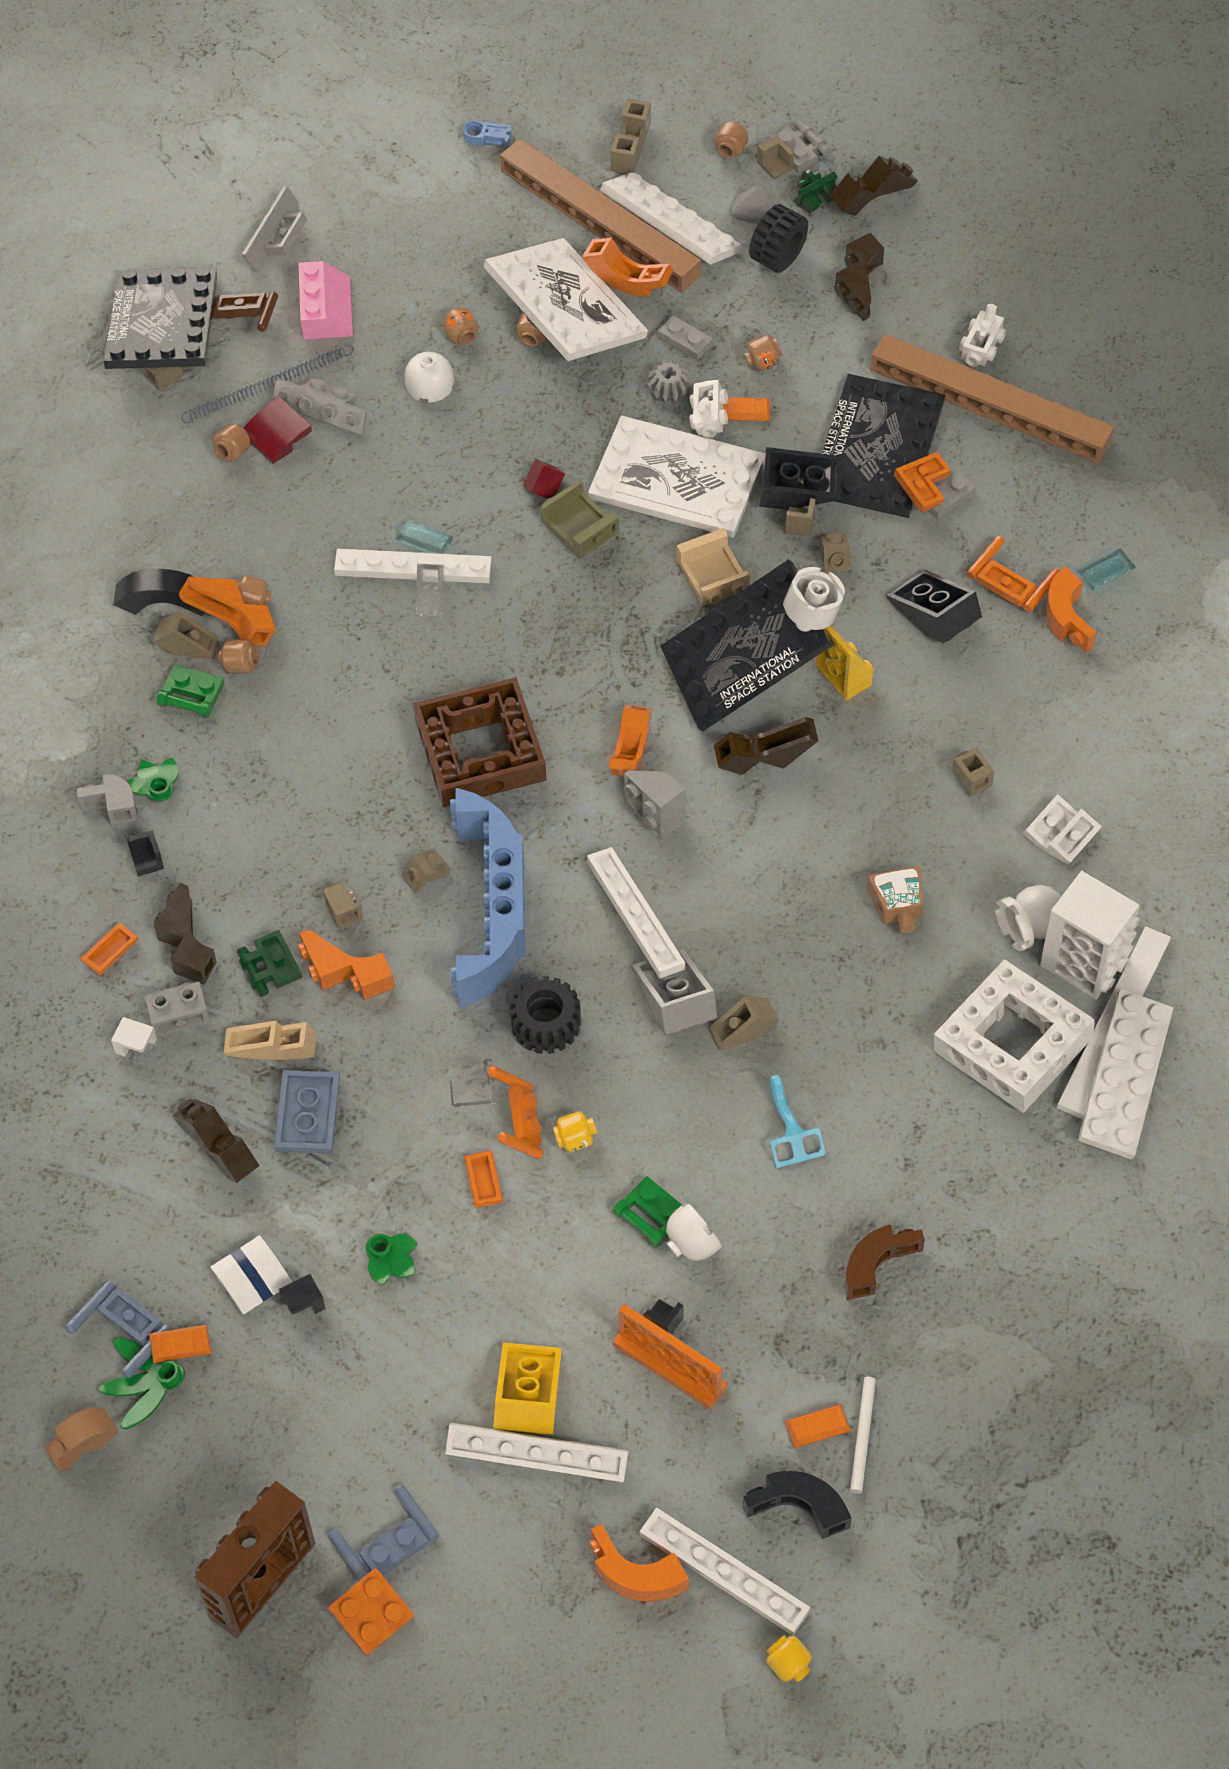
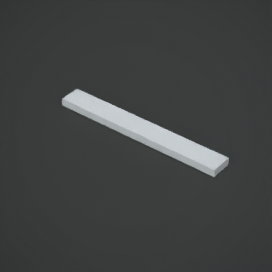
M1145 926L1130 957V962L1126 965L1096 1025L1094 1037L1088 1042L1059 1100L1057 1109L1084 1119L1117 993L1120 989L1144 996L1170 943V936Z

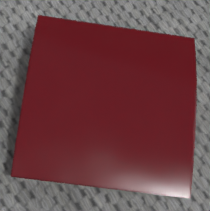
M279 396L262 408L244 427L249 435L250 444L273 464L293 451L292 445L312 432L311 424Z

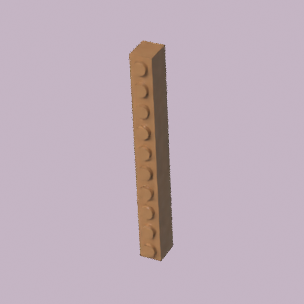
M519 138L500 154L501 172L600 239L612 238L619 250L636 263L643 265L669 263L674 271L667 284L680 293H683L701 277V259L697 255L690 253L681 247L679 243L672 241L663 235L661 231L651 227L640 217L633 215L622 205L609 199L603 192H599L591 187L585 180H581L573 175L567 168H563L554 162L552 158L536 150L533 145L527 144Z
M885 334L872 354L871 371L912 388L946 395L945 401L1095 463H1100L1112 442L1114 426L1104 421H1099L1082 412L1069 409L1057 402L1042 398L1035 393L1027 392L1013 384L995 379L988 374H983L966 365L948 360L921 347L906 343L899 338Z

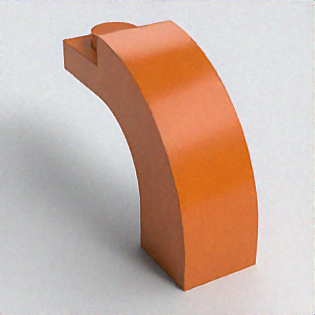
M612 238L592 239L582 256L590 269L605 283L619 291L634 296L649 297L653 289L664 288L674 271L669 263L643 265L630 260L619 250Z
M628 704L623 707L616 750L609 760L611 775L624 777V773L628 770L641 771L649 738L653 708Z
M602 1523L591 1529L592 1540L589 1541V1545L595 1557L599 1558L595 1560V1571L600 1579L616 1593L632 1600L653 1602L674 1597L689 1589V1577L675 1553L652 1564H635L627 1561L618 1553Z

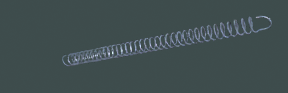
M339 348V350H338V349H335V352H334V351H331V354L327 352V355H324V356L327 358L329 364H330V361H329V359H328V354L331 356L332 361L334 362V359H333V357H332V352L335 354V356H336V358H337V360H338V357H337V354H336V350L340 353L341 358H343V357H342V354H341V352H340V348ZM323 355L322 357L319 356L323 360L324 365L326 366ZM318 357V359H317V358H314V361H313V360H310V363L306 361V363H308V364L310 365L312 371H313V368H312V366H311V361L314 363L315 368L317 369V366H316V364H315V359L318 361L320 367H322L321 364H320V361H319V357ZM306 363L303 364V365L305 366L307 372L309 373V371H308V369H307ZM301 364V366H300V365H297V368H296V367H293V370L289 368V370H291L292 373L294 374V377H295V378H296V376H295V373H294V368L297 370L298 375L300 376V373H299V371H298V366L301 368L303 374H305L304 371H303V368H302V364ZM289 370L286 371V372L288 373L290 379L292 380V378H291V376H290ZM268 377L266 383L268 384V387L270 388V385H269V382H268V379H270V378ZM271 377L270 381L272 382L273 386L275 387V385H274V383H273V379H272V377ZM263 379V383H262L261 381H259L258 384L255 383V384L259 387V389H260L261 392H262V390H261V388H260V382H261V384L263 385L264 389L266 390L265 385H264V380H265V379ZM254 384V386H253V385H250V388L246 386V390H245L244 388H242V389L246 392L248 398H249V395H248V393H247V388L250 390V392H251V394H252V396H253V393H252V390H251V386L255 389L256 394H258L257 391H256L255 384ZM241 389V391H240V390H237V393H236V392H233V396H232V394H229V395H228V397H229L228 400H229V402H230L231 405H232V403H231V401H230V395L232 396V398L234 399V402L236 403V400H235V398H234V393L237 395V397H238V399H239V401H240V398H239V395H238V391H239V392L241 393V395L243 396V391H242V389ZM220 397L219 403H220L221 407L223 408L222 403H221V398H222V397ZM216 399V403H215L214 401H212V402L216 405L217 409L219 410V408H218V406H217V400H218V399ZM211 402V404H210V403H207V406L203 404V408H202L201 406H199V407L202 409V411L204 412L205 416H206V413H205V411H204V406L207 408V410H208V412H209V414H210V411H209V408H208V404H209V405L211 406V408L213 409V412H215V411H214V408H213L212 402ZM198 407V409L194 408L193 414L195 415L196 419H197V416H196V413H195V409L198 411L200 417H202V416H201V413H200L199 407ZM184 412V413L182 414V416H181L182 421H183L184 423H190V422H192V421L185 422V421L183 420V415H184L185 413H187V412Z

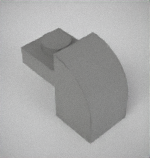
M102 775L103 784H91L83 788H77L82 812L107 808L111 825L138 821L132 789L123 778L116 775Z

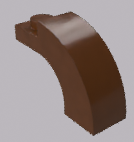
M890 1224L866 1235L856 1245L848 1260L845 1279L846 1300L875 1295V1271L886 1260L923 1252L925 1238L922 1229L915 1231L913 1229H905L893 1235Z

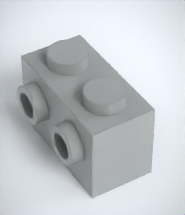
M187 982L179 987L168 990L160 989L151 994L144 995L156 1037L210 1023L200 982Z

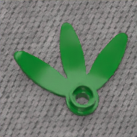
M116 1338L113 1341L116 1350L128 1362L142 1348L141 1345L124 1338ZM151 1355L139 1368V1370L147 1374L133 1375L131 1378L122 1377L100 1385L98 1391L109 1396L124 1397L147 1392L123 1418L121 1422L122 1429H130L145 1421L159 1407L167 1390H173L182 1384L185 1378V1370L181 1364L173 1361L154 1363L153 1356Z

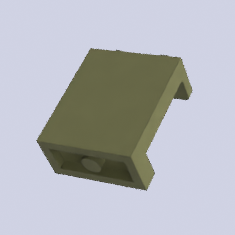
M580 480L574 484L567 485L562 492L546 499L540 506L541 522L579 560L619 533V517L613 511L606 514L585 494L583 483Z

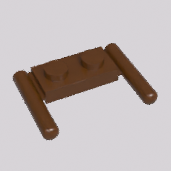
M265 292L219 295L218 298H214L212 316L228 319L261 316L257 329L260 332H265L278 300V294L270 292L269 295H266Z

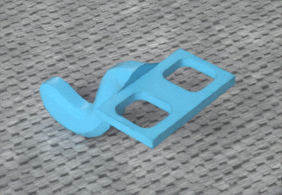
M778 1074L771 1076L770 1089L773 1101L786 1126V1132L783 1137L769 1140L776 1168L826 1155L820 1128L803 1130L798 1125L795 1116L788 1106L781 1077ZM817 1134L820 1150L806 1154L802 1142L803 1137ZM790 1142L793 1157L788 1160L778 1161L775 1146L779 1143Z

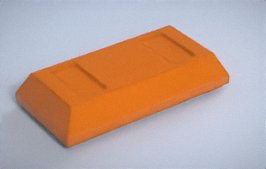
M728 398V404L723 405V409H726L728 421H770V399Z
M119 922L84 954L80 960L100 976L136 943L139 937Z
M492 1150L464 1156L475 1208L503 1203Z
M208 1325L149 1334L154 1363L212 1354Z
M842 1404L785 1420L794 1449L851 1432Z

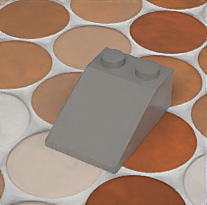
M684 949L677 951L685 962V970L660 979L648 960L632 965L633 972L652 1014L665 1035L718 1018L714 990Z

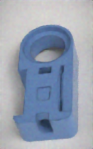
M469 121L463 126L464 141L470 145L484 146V144L505 146V149H507L511 142L512 129L510 125ZM472 130H477L480 132V134L476 136H471L468 134V132Z

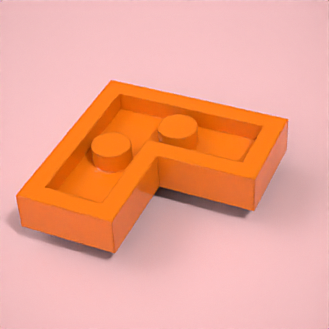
M935 452L897 468L894 476L919 511L923 513L943 504L945 498L934 483L949 477L952 470L940 454Z

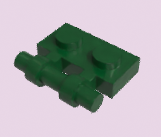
M280 930L254 940L257 949L249 953L247 947H241L237 950V954L240 957L239 963L242 969L247 971L250 977L249 983L252 989L258 992L260 997L266 996L269 993L266 984L272 980L278 989L303 978L302 972ZM263 961L267 969L259 972L256 964Z

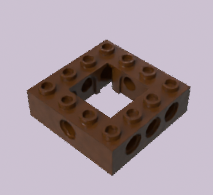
M516 677L413 703L416 726L442 807L450 806V800L456 799V788L486 797L547 781L546 763ZM499 723L508 751H499L497 755L478 760L476 758L469 759L464 763L463 771H460L457 751L453 749L451 744V735Z
M277 1481L270 1487L266 1486L259 1493L254 1507L250 1511L246 1510L241 1514L236 1523L237 1527L230 1535L226 1534L220 1539L215 1553L210 1559H204L195 1571L196 1575L194 1578L208 1617L236 1639L316 1544L305 1502ZM254 1538L257 1540L251 1547L241 1546L245 1539ZM259 1569L266 1571L263 1577L253 1578Z

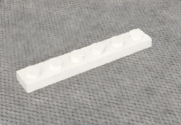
M337 549L334 572L335 576L490 583L492 558L491 556Z
M610 847L587 855V864L659 979L685 970L684 960L613 848Z
M450 1423L445 1454L624 1482L629 1450Z
M658 1508L654 1510L639 1532L642 1538L668 1555L675 1553L680 1563L792 1636H794L810 1612L808 1605Z

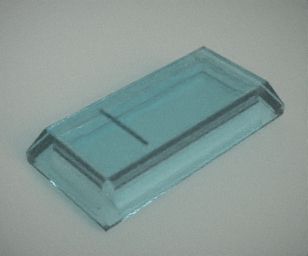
M408 519L396 540L428 553L444 554L453 537Z
M1119 549L1078 570V573L1094 590L1135 569L1136 566L1123 550Z

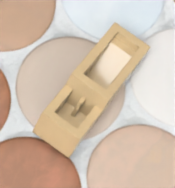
M277 1021L227 1028L224 1054L239 1058L268 1060L314 1057L317 1032L307 1022L281 1026Z

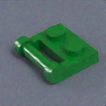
M174 664L163 689L160 690L157 696V705L178 707L199 713L200 717L208 718L225 684L224 678ZM175 693V694H178V695H182V696H186V697H189V698L197 699V700H200V701H203V702H202V703L195 702V701H192V700H188V699H185V698H181V697L174 696V695H172V694Z
M646 1176L624 1199L614 1206L612 1213L618 1218L623 1217L649 1239V1244L654 1248H658L669 1237L666 1227L670 1216L682 1204ZM636 1206L659 1225L661 1229L655 1230L633 1212L631 1208Z

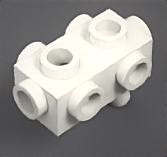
M988 304L986 312L981 310L977 319L971 320L968 328L969 335L968 337L964 336L959 346V351H962L961 359H964L969 366L976 367L981 365L985 367L988 360L993 361L997 352L996 343L1001 344L1006 333V329L1003 328L1004 318L995 314L997 306L994 304Z
M719 380L695 383L694 394L690 395L693 414L690 415L691 428L693 430L696 429L698 436L702 435L705 438H712L716 436V433L723 432V425L728 424L726 409H723V405L728 404V394L726 389H722Z

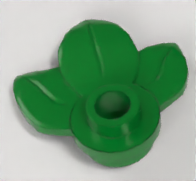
M173 758L164 761L160 767L146 760H141L138 767V777L127 780V783L134 794L148 796L153 801L162 802L169 799L173 794V783L179 776L178 766Z
M401 1233L391 1237L385 1234H375L370 1237L366 1243V1253L370 1258L367 1269L372 1279L376 1283L384 1285L391 1275L398 1278L413 1276L415 1268L409 1253L417 1247L418 1243L409 1235ZM378 1246L386 1248L383 1252H377L375 1249Z

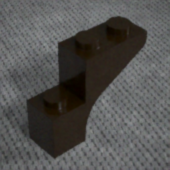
M878 156L863 176H854L847 173L830 194V197L843 211L857 216L863 207L873 199L912 188L918 180L912 174L914 170L905 162L900 164L892 157L887 159Z
M871 232L846 245L844 260L847 268L836 273L834 285L838 297L843 298L849 305L850 310L857 314L862 321L870 317L871 291L868 276L874 269L883 265L884 247Z
M804 717L759 734L742 735L730 732L714 745L718 768L744 775L759 762L784 769L815 745L819 739L814 719Z
M179 883L176 890L171 891L168 895L163 912L158 913L156 916L154 928L159 941L175 946L170 958L174 973L205 985L217 963L214 949L201 944L193 936L192 900L187 885Z
M190 1099L183 1102L178 1107L179 1111L172 1115L176 1122L211 1155L227 1179L238 1183L260 1166L243 1139L230 1132L214 1106L197 1099Z

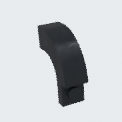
M146 569L131 573L116 583L113 605L136 615L146 606L155 603L174 604L200 616L206 614V612L183 602L179 596V592L188 577H193L190 574L170 569Z
M780 1471L766 1475V1488L763 1489L761 1486L753 1488L746 1493V1496H743L742 1507L747 1518L781 1505L796 1506L806 1511L812 1517L822 1539L850 1529L851 1515L840 1495L828 1483L808 1473Z

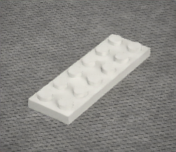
M631 172L602 183L601 192L710 265L739 253L741 244L736 242L731 235L721 232L715 228L713 223L703 220L697 216L696 212L685 208L675 198L667 196L657 186L643 180L639 174Z
M1123 989L1118 991L1078 1141L1131 1160L1134 1158L1173 1007Z

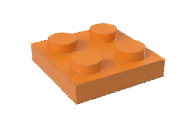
M374 1568L327 1608L366 1657L415 1616L377 1568Z

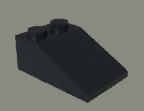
M766 447L762 463L759 507L785 510L789 509V507L809 506L810 498L816 499L815 505L839 501L842 456Z
M925 569L886 595L887 600L926 636L941 643L950 641L958 633L969 628L973 623L982 618L976 591Z

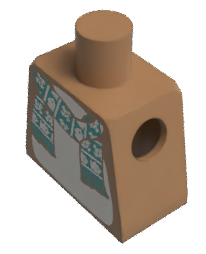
M920 866L868 875L867 891L883 923L887 925L898 923L901 933L914 931L916 929L914 919L922 917L924 907Z

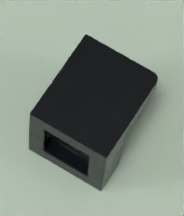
M153 830L127 838L138 877L164 869Z
M311 1274L279 1289L281 1301L284 1305H287L291 1314H296L310 1306L315 1314L326 1309L323 1296Z
M658 1299L651 1310L647 1308L644 1310L643 1316L672 1335L684 1318V1305L678 1302L675 1307H672Z

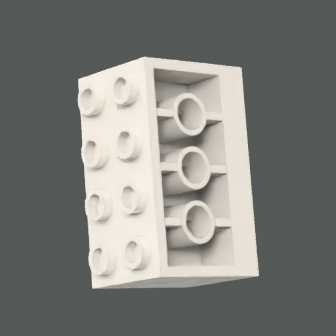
M1081 870L1051 910L1040 966L1096 1000L1102 992L1107 994L1115 982L1114 976L1117 972L1122 974L1126 965L1130 962V959L1127 957L1133 949L1131 943L1137 933L1134 929L1140 920V917L1137 916L1140 905Z

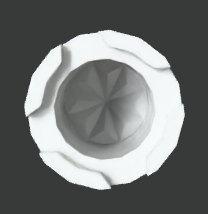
M1036 885L1027 887L1017 895L1016 899L1006 897L996 902L1000 909L995 911L1000 929L1004 936L1010 934L1015 942L1012 944V947L1017 951H1024L1032 947L1034 939L1041 940L1046 938L1051 910L1061 898L1060 894L1050 886Z

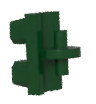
M808 169L802 172V180L798 182V186L801 189L798 191V197L794 199L797 207L803 204L809 213L817 210L822 204L818 198L820 194H823L827 202L833 201L830 194L837 187L835 182L838 178L834 171L822 178L819 172L813 174Z

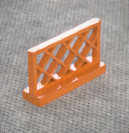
M623 1304L619 1309V1335L613 1341V1346L711 1410L727 1389L728 1383L722 1380L723 1368L627 1305Z

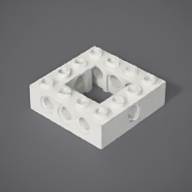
M1004 959L934 1033V1052L1024 1113L1094 1037L1095 1019ZM1004 1005L1018 1013L1019 1018H1025L1040 1028V1032L1044 1034L1020 1061L984 1038V1033L995 1021L999 1022L1003 1017Z

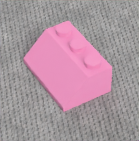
M324 261L299 263L300 314L303 340L353 336L350 276Z

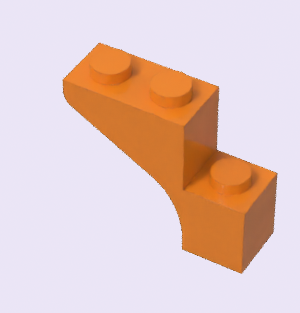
M188 577L179 592L183 602L227 622L237 632L240 640H250L254 646H266L276 631L268 606L244 604L237 582L234 579Z
M311 930L300 932L301 944H298L300 955L303 960H309L311 965L308 967L313 982H319L322 990L350 980L354 991H360L363 999L366 1000L395 988L393 974L383 953L363 958L353 957L344 953Z

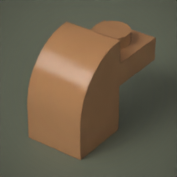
M104 1408L82 1410L65 1419L54 1429L57 1435L49 1442L45 1449L59 1472L68 1471L84 1452L102 1450L118 1430Z

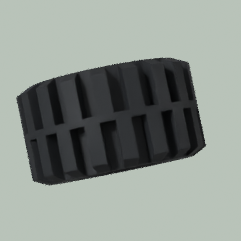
M782 204L774 205L764 214L753 232L749 249L750 258L776 273L786 270L795 261L804 246L809 227L807 218Z
M543 976V980L538 981L536 977L531 979L530 984L524 982L521 985V991L516 989L513 994L514 999H511L510 1018L513 1035L517 1036V1041L520 1045L525 1043V1049L531 1051L535 1048L536 1053L542 1054L543 1050H548V1054L555 1053L554 1049L558 1048L562 1051L566 1049V1043L571 1045L574 1042V1036H578L581 1026L580 1000L577 999L576 991L571 990L567 982L561 984V979L555 977L552 981L549 980V976ZM544 1008L553 1009L560 1013L558 1018L549 1022H540L531 1017L534 1012Z

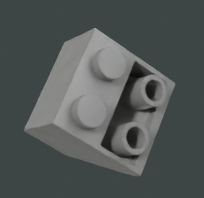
M628 770L624 773V803L630 812H636L642 818L648 829L655 830L662 836L685 818V788L668 772Z

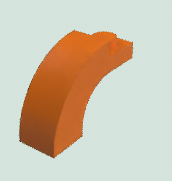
M1064 566L1055 575L1049 588L1046 606L1047 622L1052 633L1060 642L1068 636L1075 646H1079L1085 652H1088L1094 647L1097 632L1074 611L1072 604L1080 598L1083 582Z

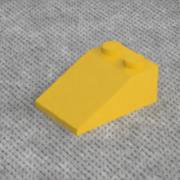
M830 625L826 627V630L834 645L815 657V665L847 701L872 686L874 670L870 662L863 660L858 654L855 645L852 642H848Z
M503 1342L493 1429L553 1435L562 1348Z

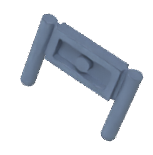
M106 1281L65 1326L68 1333L74 1334L97 1310L100 1315L141 1345V1350L122 1369V1374L126 1378H131L152 1355L149 1334L171 1330L118 1287L116 1288L110 1281Z
M398 1485L394 1493L412 1518L407 1519L361 1550L357 1556L339 1530L333 1529L329 1532V1539L359 1581L374 1568H377L382 1576L440 1536L403 1485Z

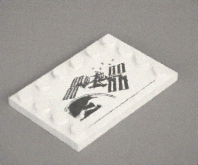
M564 238L485 259L483 267L567 361L641 340L647 336L648 330L603 280L590 269L582 257Z
M621 415L588 491V496L595 501L710 532L724 528L728 536L734 538L762 469L765 453Z

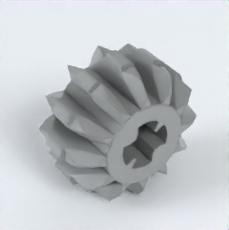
M661 360L660 365L653 364L652 371L648 374V389L650 393H654L656 399L663 397L665 403L671 398L676 402L678 396L684 397L686 390H689L688 369L683 367L682 362L675 365L673 360L670 363H665Z

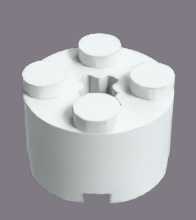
M808 567L798 571L795 575L783 606L789 618L796 623L797 628L801 631L824 629L834 622L843 602L845 589L840 579L833 573L829 572L827 575L820 572L821 568Z

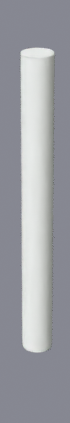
M865 1377L863 1382L850 1492L855 1494H861L863 1490L876 1379L873 1377Z

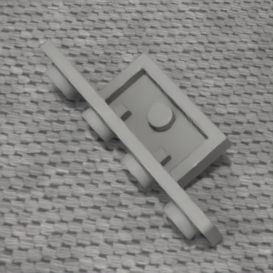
M289 187L282 188L242 253V257L253 272L259 271L268 255L287 254L307 221L303 213H294L299 202Z
M282 379L276 381L273 400L279 396L297 412L359 435L364 432L367 411L353 406L356 395L349 393L345 388L332 387L320 379H311L302 386Z

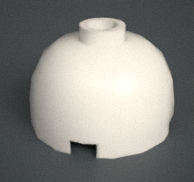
M436 352L417 354L409 361L405 368V388L410 396L419 401L420 398L428 399V402L444 399L451 393L454 384V372L450 362Z
M685 1202L670 1216L666 1227V1232L670 1239L667 1246L676 1257L682 1254L688 1260L700 1261L707 1259L722 1248L718 1238L714 1233L711 1234L706 1222L691 1205Z

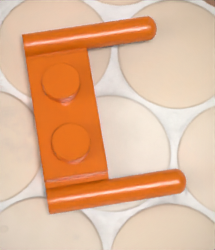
M997 536L966 572V575L970 579H976L978 584L1016 606H1022L1025 611L1031 612L1049 591L1053 578L1060 570L1053 569L1040 586L1036 588L1034 583L998 562L991 560L1005 543L1003 537Z
M490 1066L487 1071L490 1077L511 1086L508 1089L515 1137L501 1132L498 1135V1141L533 1158L540 1159L543 1156V1149L539 1148V1145L542 1144L541 1125L537 1115V1100L534 1093L531 1092L533 1089L532 1083L496 1066Z

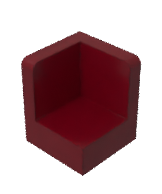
M535 458L523 487L543 498H552L556 495L565 473L559 468Z

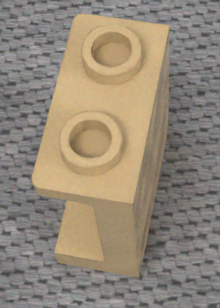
M724 528L677 545L676 561L702 607L716 604L722 599L736 595L750 585V574L748 571L743 572L729 548L728 534Z

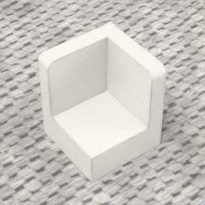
M123 1017L111 1041L115 1054L126 1057L129 1049L141 1053L144 1052L148 1043L155 1044L157 1037L154 1027Z

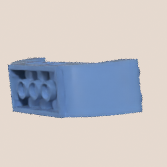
M456 788V799L450 800L452 829L458 830V840L485 839V955L456 956V967H451L453 997H458L459 1007H464L478 1002L493 993L513 972L519 958L525 957L524 855L522 833H516L510 820L499 808L475 793Z

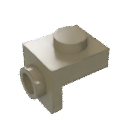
M829 533L827 536H820L825 572L850 570V545L846 534Z
M434 850L411 856L402 873V877L415 893L422 892L426 882L447 877L451 868Z

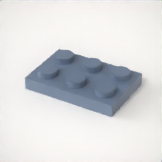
M283 1070L274 1146L276 1152L333 1154L340 1086L339 1072Z

